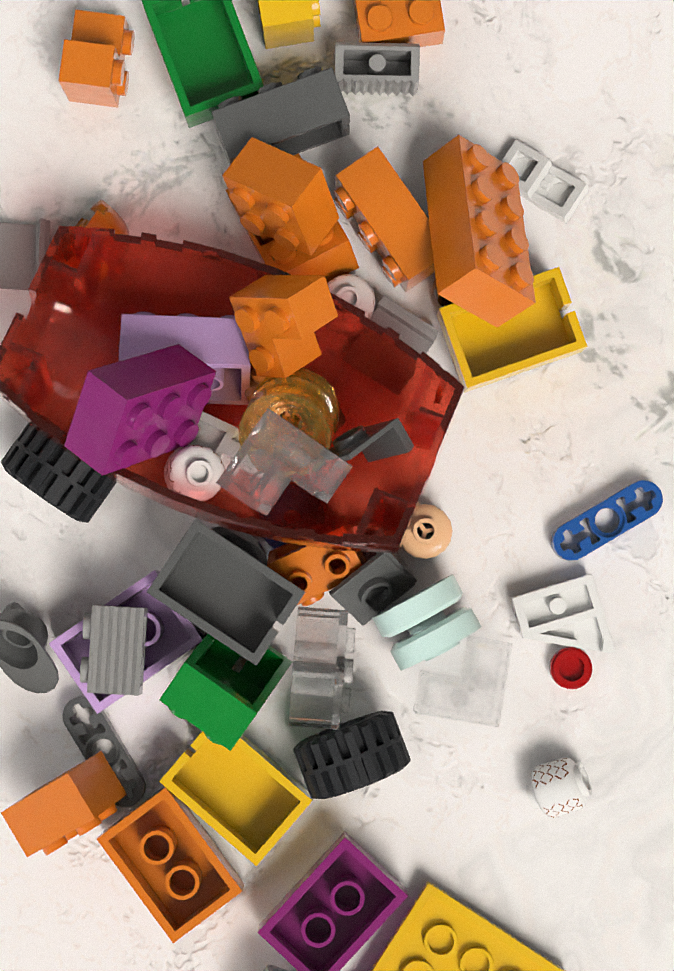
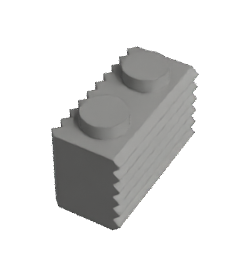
M336 42L335 77L341 92L344 91L346 95L351 91L355 95L359 91L363 95L366 92H369L371 95L375 92L379 95L385 92L388 96L392 92L396 96L400 92L404 96L408 93L414 96L417 93L420 44Z
M92 605V614H84L83 639L90 640L89 657H82L80 682L87 683V693L134 696L143 694L148 608Z

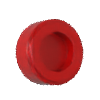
M574 647L558 650L552 656L549 664V671L553 681L566 689H578L584 686L590 680L593 670L589 656L584 651Z

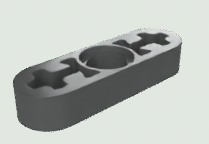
M78 696L70 700L64 707L62 718L64 725L85 760L93 756L92 749L96 741L100 739L110 740L116 748V756L109 762L111 768H114L123 759L127 767L121 768L119 770L126 781L134 779L137 784L132 789L134 797L129 798L126 795L116 802L115 805L120 807L135 805L145 793V779L104 711L97 714L85 696ZM77 704L82 708L89 706L92 708L93 714L89 716V721L94 729L102 724L106 730L95 734L86 743L81 735L89 733L88 728L83 722L76 724L72 719L77 713L74 707Z

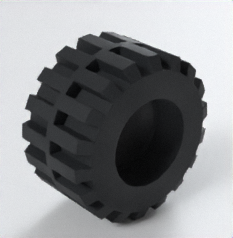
M30 420L1 460L3 468L22 485L69 517L79 522L89 523L117 483L114 473L111 472L102 476L64 446L66 442L64 437L43 423Z
M377 711L333 726L303 739L293 749L308 792L313 799H328L371 785L396 774L411 761L392 711Z

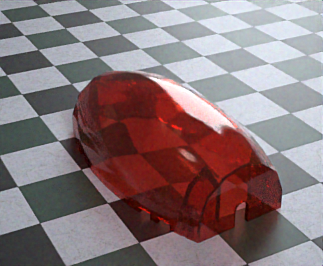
M59 226L28 288L31 307L27 318L25 319L24 315L16 312L0 345V398L32 427L73 457L85 463L64 445L88 371L119 362L122 314L150 312L160 316H177L190 313L198 317L211 318L235 315L230 296L264 275L291 274L222 249L183 240V244L159 240L156 234L144 232L139 237L115 234V229ZM331 293L338 317L314 332L322 355L296 371V374L307 392L306 402L314 393H321L330 398L343 412L345 423L335 434H326L317 429L308 420L304 411L292 423L277 427L274 424L261 422L251 404H206L203 412L237 427L243 435L250 439L247 447L258 451L259 456L265 460L257 475L240 469L235 465L231 473L225 471V479L221 489L214 497L205 501H200L168 489L164 479V467L169 456L175 450L108 473L105 476L173 510L230 530L284 543L340 551L398 553L423 499L450 431L465 386L424 351L420 354L403 342L398 332L389 326L387 329L367 318L365 311ZM399 418L414 445L408 453L368 462L361 451L351 460L311 469L309 466L310 463L334 446L332 442L338 436L360 425L366 427Z

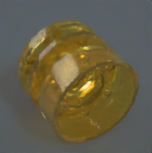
M305 368L299 369L287 378L265 377L258 383L239 424V443L245 457L259 471L274 478L295 479L313 472L323 463L339 422V402L334 389L321 375Z

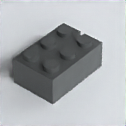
M314 67L300 73L297 76L298 80L285 85H282L281 82H273L261 87L256 96L245 100L241 96H237L221 102L218 105L219 109L212 111V115L229 166L251 137L291 155H296L349 135L350 114L332 67L323 71L321 67Z
M195 519L147 590V593L257 666L280 632L273 625L276 621L282 625L286 623L305 594V591Z

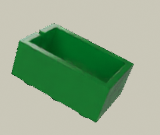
M141 0L189 128L213 120L212 111L218 110V105L229 98L241 96L245 100L258 95V90L264 84L232 0H189L190 4L185 6L182 5L181 0Z
M207 634L184 662L159 701L168 706L175 716L186 719L203 731L210 741L222 745L231 751L293 661L270 646L257 666L247 661L241 671L237 673L232 668L241 655Z

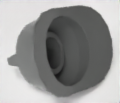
M13 602L8 604L3 612L0 613V667L21 688L34 693H48L55 689L59 681V675L54 661L46 651L48 640L47 627L39 617L24 610L18 603Z

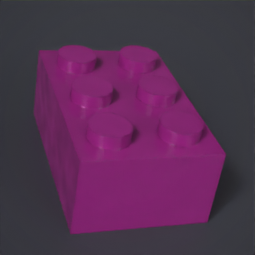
M180 344L89 370L64 446L102 476L147 459L158 457L175 449L186 447L193 442L198 434V423L203 408L211 397V386L216 371Z
M344 831L261 921L257 933L298 971H340L408 897L407 889Z

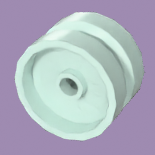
M453 574L372 617L382 637L390 638L408 629L410 635L395 643L390 651L400 671L423 660L429 661L460 644V640L482 627L472 608L462 607L447 615L444 614L443 610L459 601L463 594Z

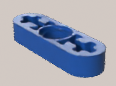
M646 480L638 481L579 514L554 531L551 538V546L554 553L563 560H578L654 516L660 510L663 503L661 490L653 482ZM637 488L642 493L650 492L653 497L648 501L650 509L646 511L641 506L631 510L628 514L633 517V520L628 523L625 511L616 503V500L622 498L623 505H627L637 498L635 493ZM601 509H611L618 517V525L610 533L600 531L595 524L596 514ZM586 519L589 531L598 541L592 544L590 536H587L577 543L579 551L576 553L571 549L563 550L560 546L565 540L563 533L568 530L573 535L583 531L585 528L580 524V521Z

